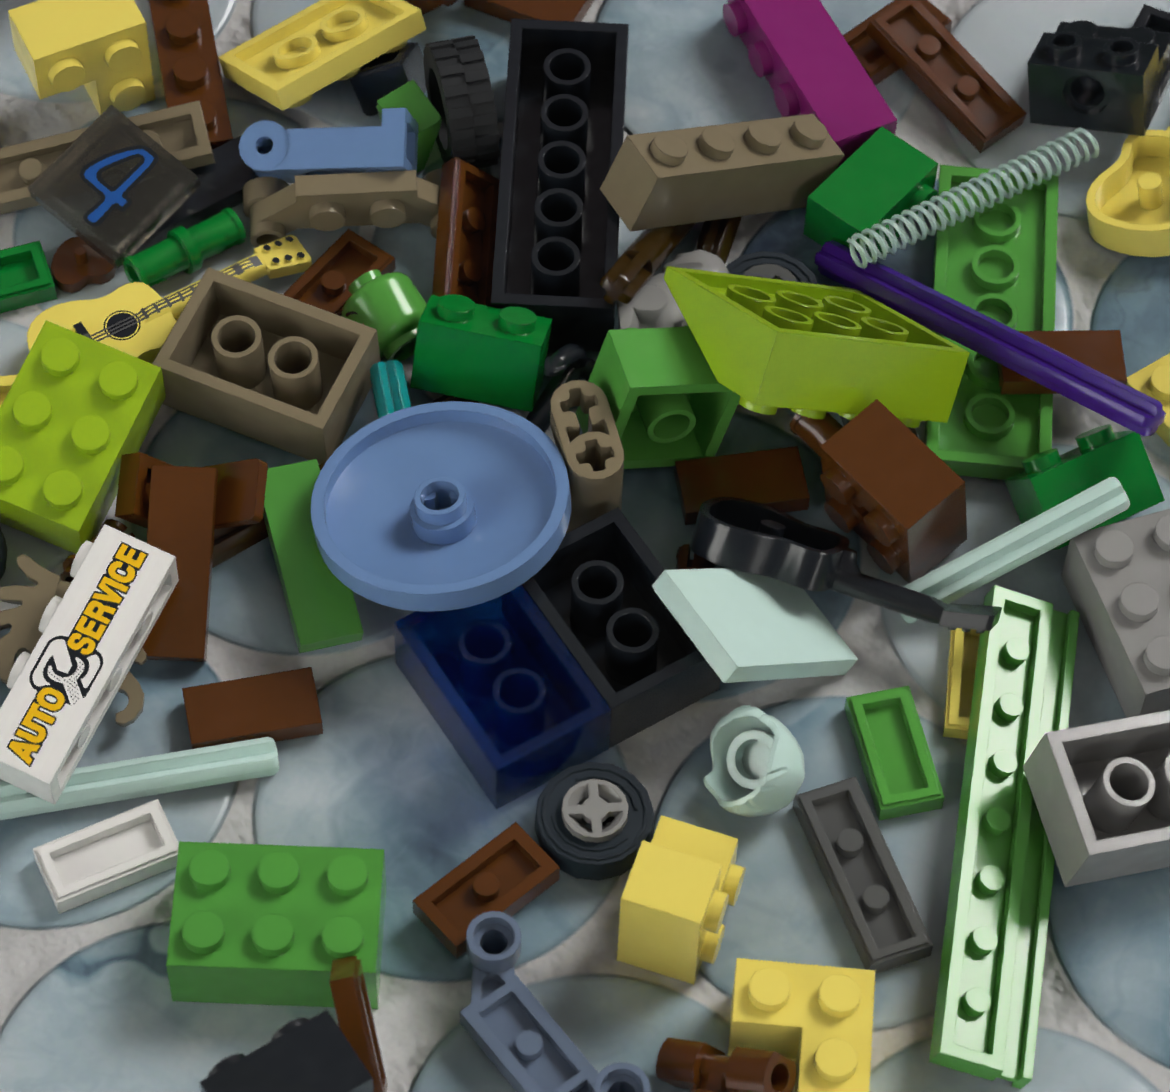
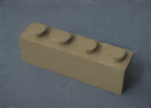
M814 114L627 135L600 190L630 232L806 208L808 196L837 169L845 154L829 135L826 127Z

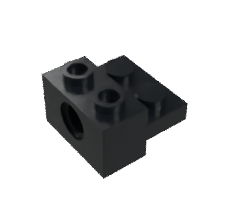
M1084 20L1071 23L1060 22L1055 33L1044 32L1027 63L1030 123L1145 136L1159 106V83L1170 63V33L1156 32L1142 26L1130 28L1098 26L1093 22Z

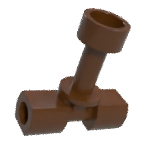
M667 1038L658 1053L656 1078L677 1088L691 1090L690 1092H792L796 1079V1062L775 1051L736 1047L731 1056H726L723 1051L705 1042Z

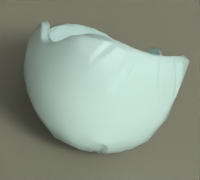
M751 705L735 708L730 713L724 715L713 727L710 735L712 771L704 777L703 781L705 787L716 798L719 805L730 813L745 817L770 815L788 806L799 791L805 777L804 754L789 729L773 716L767 715L758 707H752Z

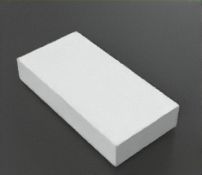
M156 799L33 848V853L58 913L61 914L175 868L177 866L179 842L159 800Z

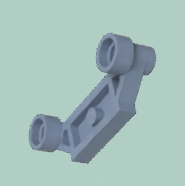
M490 911L482 913L472 920L466 933L467 955L473 964L471 1004L459 1011L460 1024L516 1092H650L648 1077L639 1067L625 1062L613 1063L598 1073L515 974V964L521 954V929L511 916L503 912Z

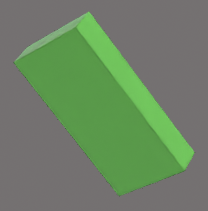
M903 686L846 697L844 710L878 820L942 809L945 797L910 687Z

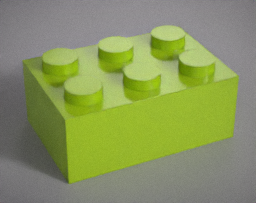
M46 320L0 407V523L77 554L82 544L87 540L90 541L99 531L118 493L122 455L139 452L166 398L162 368Z

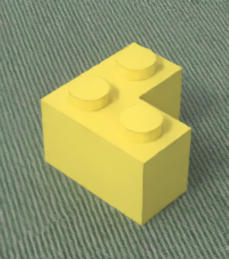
M38 0L8 10L14 50L40 100L61 92L72 91L84 85L101 118L121 111H129L141 104L156 100L146 21L134 0Z
M661 815L652 841L642 840L621 896L617 961L693 985L695 984L702 961L714 964L725 931V925L722 924L727 905H735L743 883L746 868L735 864L738 838Z
M737 958L732 990L727 1056H731L736 1047L775 1051L796 1062L794 1092H869L876 970Z

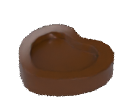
M71 237L67 239L57 249L51 263L54 283L60 290L69 293L78 292L88 284L107 283L116 273L114 254L110 249L98 241L84 237Z

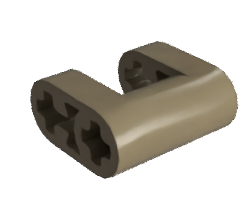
M573 380L564 383L552 395L550 401V424L555 445L562 455L567 468L570 485L571 516L566 531L568 533L617 507L622 510L624 450L608 399L603 390L594 383L584 380ZM580 406L582 412L588 414V432L580 434L577 416L573 411H569V408Z

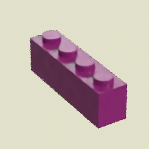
M728 0L723 5V17L728 31L732 36H739L748 50L749 61L753 71L758 77H765L774 91L775 103L780 114L783 117L814 114L826 127L829 135L845 154L838 167L881 126L894 135L896 134V117L820 0Z

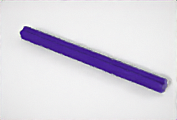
M826 241L822 249L814 257V263L818 266V271L822 275L848 288L860 290L900 314L1142 436L1154 435L1158 427L1164 422L1166 413L1162 410L1163 405L1160 401L879 262L875 264L868 262L867 267L862 269L853 261L850 248L837 241ZM856 251V254H857V256H858V259H859V260L861 261V263H862V258H861L859 252Z

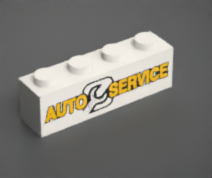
M106 524L102 527L94 543L87 540L78 550L70 570V576L74 577L63 598L54 596L48 603L39 624V632L43 634L32 653L23 652L14 663L7 681V688L11 690L0 708V779L54 805L58 801L179 581L175 556Z

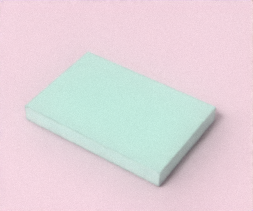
M731 568L664 570L652 585L655 593L723 683L845 675L858 660L806 591L778 579Z

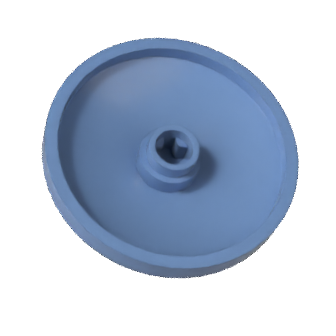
M447 401L416 405L387 414L369 423L347 438L333 452L321 469L314 485L310 510L315 539L325 564L332 574L353 592L368 600L396 609L424 612L449 611L482 604L514 590L539 572L557 551L565 537L571 516V492L563 457L556 445L539 427L527 419L499 407L474 402Z

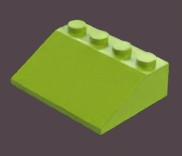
M667 266L664 280L717 382L741 396L739 404L742 407L765 415H775L778 407L789 408L794 413L812 419H824L827 412H834L846 419L852 420L878 399L906 427L918 428L921 421L948 422L970 352L860 290Z

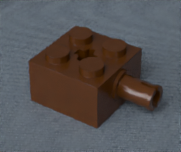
M878 399L845 426H842L828 412L824 419H812L797 413L793 416L789 424L790 431L794 435H798L821 457L823 473L820 475L825 489L826 503H824V509L843 532L849 533L851 530H854L868 544L866 548L869 555L884 572L891 575L896 571L909 584L927 574L967 540L965 481Z

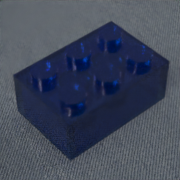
M522 585L482 604L449 611H415L394 622L395 662L496 809L549 782L551 778L567 767L582 764L609 750L611 709Z

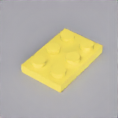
M320 0L219 56L218 59L225 78L284 111L288 108L304 105L312 98L314 93L335 81H342L353 77L360 71L361 66L377 57L402 49L406 46L409 39L427 30L421 9L404 0Z

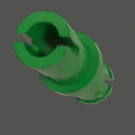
M225 208L220 213L187 229L183 226H178L168 231L167 239L134 255L125 257L123 259L125 261L123 262L124 271L130 283L142 282L150 287L183 271L186 274H193L202 269L203 261L235 245L245 243V228L236 212L231 208Z

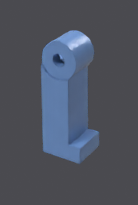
M382 108L381 126L285 129L275 121L262 120L247 127L239 142L241 158L258 177H276L287 183H295V176L416 170L417 176L418 122L406 108Z

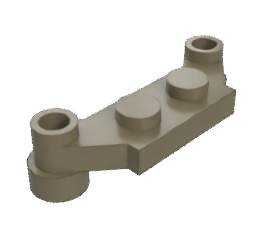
M442 168L427 173L423 179L416 176V170L295 176V183L291 185L276 177L252 179L242 189L243 213L250 220V242L254 247H259L283 238L294 230L305 228L333 231L346 226L375 225L380 228H394L407 223H420L431 227V235L436 239Z

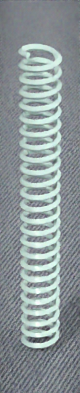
M1076 128L1073 133L1068 132L1064 137H1057L1054 141L1047 142L1045 146H1038L1035 150L1028 151L1026 155H1019L1016 160L1011 159L1007 164H1000L997 169L992 168L988 173H981L978 178L974 177L968 182H962L959 187H952L949 192L943 191L939 196H933L930 201H922L920 206L913 205L910 210H903L900 215L895 214L890 220L884 219L881 225L874 224L871 229H863L861 234L854 233L851 239H847V242L850 243L852 259L858 267L865 269L868 262L875 264L877 257L886 259L887 252L895 255L897 247L905 250L907 243L915 245L917 238L924 241L927 234L934 236L936 229L944 231L946 224L953 227L956 220L963 222L965 216L973 217L975 211L983 213L985 206L992 208L994 202L1002 204L1004 197L1012 199L1013 194H1021L1023 188L1030 190L1033 184L1040 185L1042 179L1049 181L1052 175L1059 176L1061 170L1068 172L1071 166L1078 167L1080 161L1087 163L1089 157L1097 158L1099 155L1098 143L1089 131L1083 128ZM1079 133L1085 134L1091 140L1094 147V153L1091 156L1086 142L1078 135ZM1076 140L1081 144L1085 157H1082L1079 153ZM1066 144L1072 149L1076 159L1075 162L1070 158ZM1057 149L1063 154L1066 166L1061 163ZM1048 153L1056 164V171L1050 165ZM1038 158L1044 163L1047 175L1042 172ZM1029 163H1031L1037 173V180L1030 171ZM1019 167L1024 171L1028 184L1023 181ZM1010 172L1014 175V177L1017 180L1019 187L1018 189L1014 186L1011 180ZM1000 176L1006 182L1009 194L1004 190ZM991 181L998 190L999 198L993 192ZM981 185L986 190L989 196L990 203H988L982 193ZM972 191L976 194L980 203V207H978L975 203L972 196ZM962 195L965 197L970 206V212L967 210L963 203ZM952 199L957 204L961 216L956 213ZM943 205L948 210L951 217V221H949V219L946 217ZM933 209L940 218L941 226L936 221ZM923 214L927 217L928 221L930 222L932 230H930L926 225ZM914 219H915L916 222L918 223V225H919V227H920V229H921L922 235H920V233L917 231L916 226H915V223H914ZM904 224L908 227L912 240L907 235ZM894 228H895L896 231L898 232V234H899V236H900V238H901L902 244H900V242L898 241V239H897V237H896V235H895ZM884 233L889 238L892 245V249L889 247L885 239ZM874 237L882 249V254L877 248ZM865 243L867 244V246L869 247V249H870V251H871L872 258L870 257V255L868 254V252H867V250H866ZM855 248L858 250L862 258V263L858 259Z

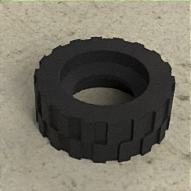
M474 35L426 43L423 51L427 98L441 117V126L436 142L443 164L454 157L477 168L498 164L500 138L497 112L488 68L486 67L485 58L478 40L475 39Z

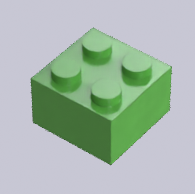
M689 326L608 330L588 382L594 383L601 388L608 399L624 450V469L675 466V461L714 457L741 397L717 382ZM578 406L576 416L584 434L588 432V414H584L581 407Z

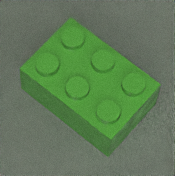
M179 841L166 962L172 1001L335 1008L329 983L332 961L357 955V960L361 959L371 1009H378L386 900L384 849Z

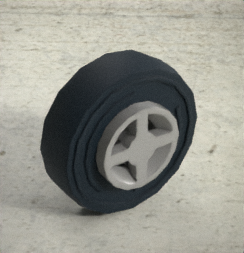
M587 762L567 767L549 780L537 800L534 829L540 847L560 867L561 871L575 878L600 881L620 876L633 867L642 840L652 841L655 813L646 788L633 774L613 764ZM587 823L591 824V829L586 827L585 825Z

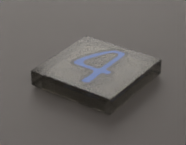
M110 105L28 187V191L34 200L118 270L123 265V262H125L123 259L133 255L201 184L197 175L114 106Z

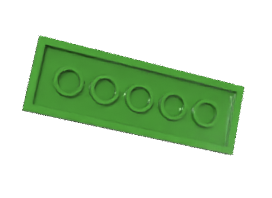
M940 165L937 179V196L943 191L949 192L952 187H959L962 182H968L971 178H978L981 173H988L990 169ZM1010 172L1011 180L1014 186L1018 189L1019 187L1017 180L1014 177V175ZM1020 172L1023 181L1028 184L1025 173ZM1032 173L1033 177L1037 180V173ZM1052 175L1049 181L1042 179L1040 185L1033 184L1030 190L1023 188V192L1021 194L1014 193L1012 199L1004 197L1002 204L994 202L992 208L985 206L983 213L975 211L973 217L965 216L963 222L956 220L953 227L946 224L944 231L936 229L932 289L1016 331H1055L1059 176ZM1000 176L1002 186L1004 190L1009 194L1008 186L1004 179ZM991 181L993 192L999 198L998 190ZM981 185L982 193L987 202L990 203L989 196ZM972 191L973 199L977 206L980 207L979 200ZM962 195L963 203L967 210L970 212V206L965 197ZM952 199L956 213L961 216L957 204ZM943 205L945 215L951 221L950 214ZM936 213V221L941 226L940 218ZM930 329L932 332L970 352L948 422L926 421L924 444L958 476L1006 480L1024 472L1021 463L1023 460L1052 449L1053 394L1001 395L997 362Z

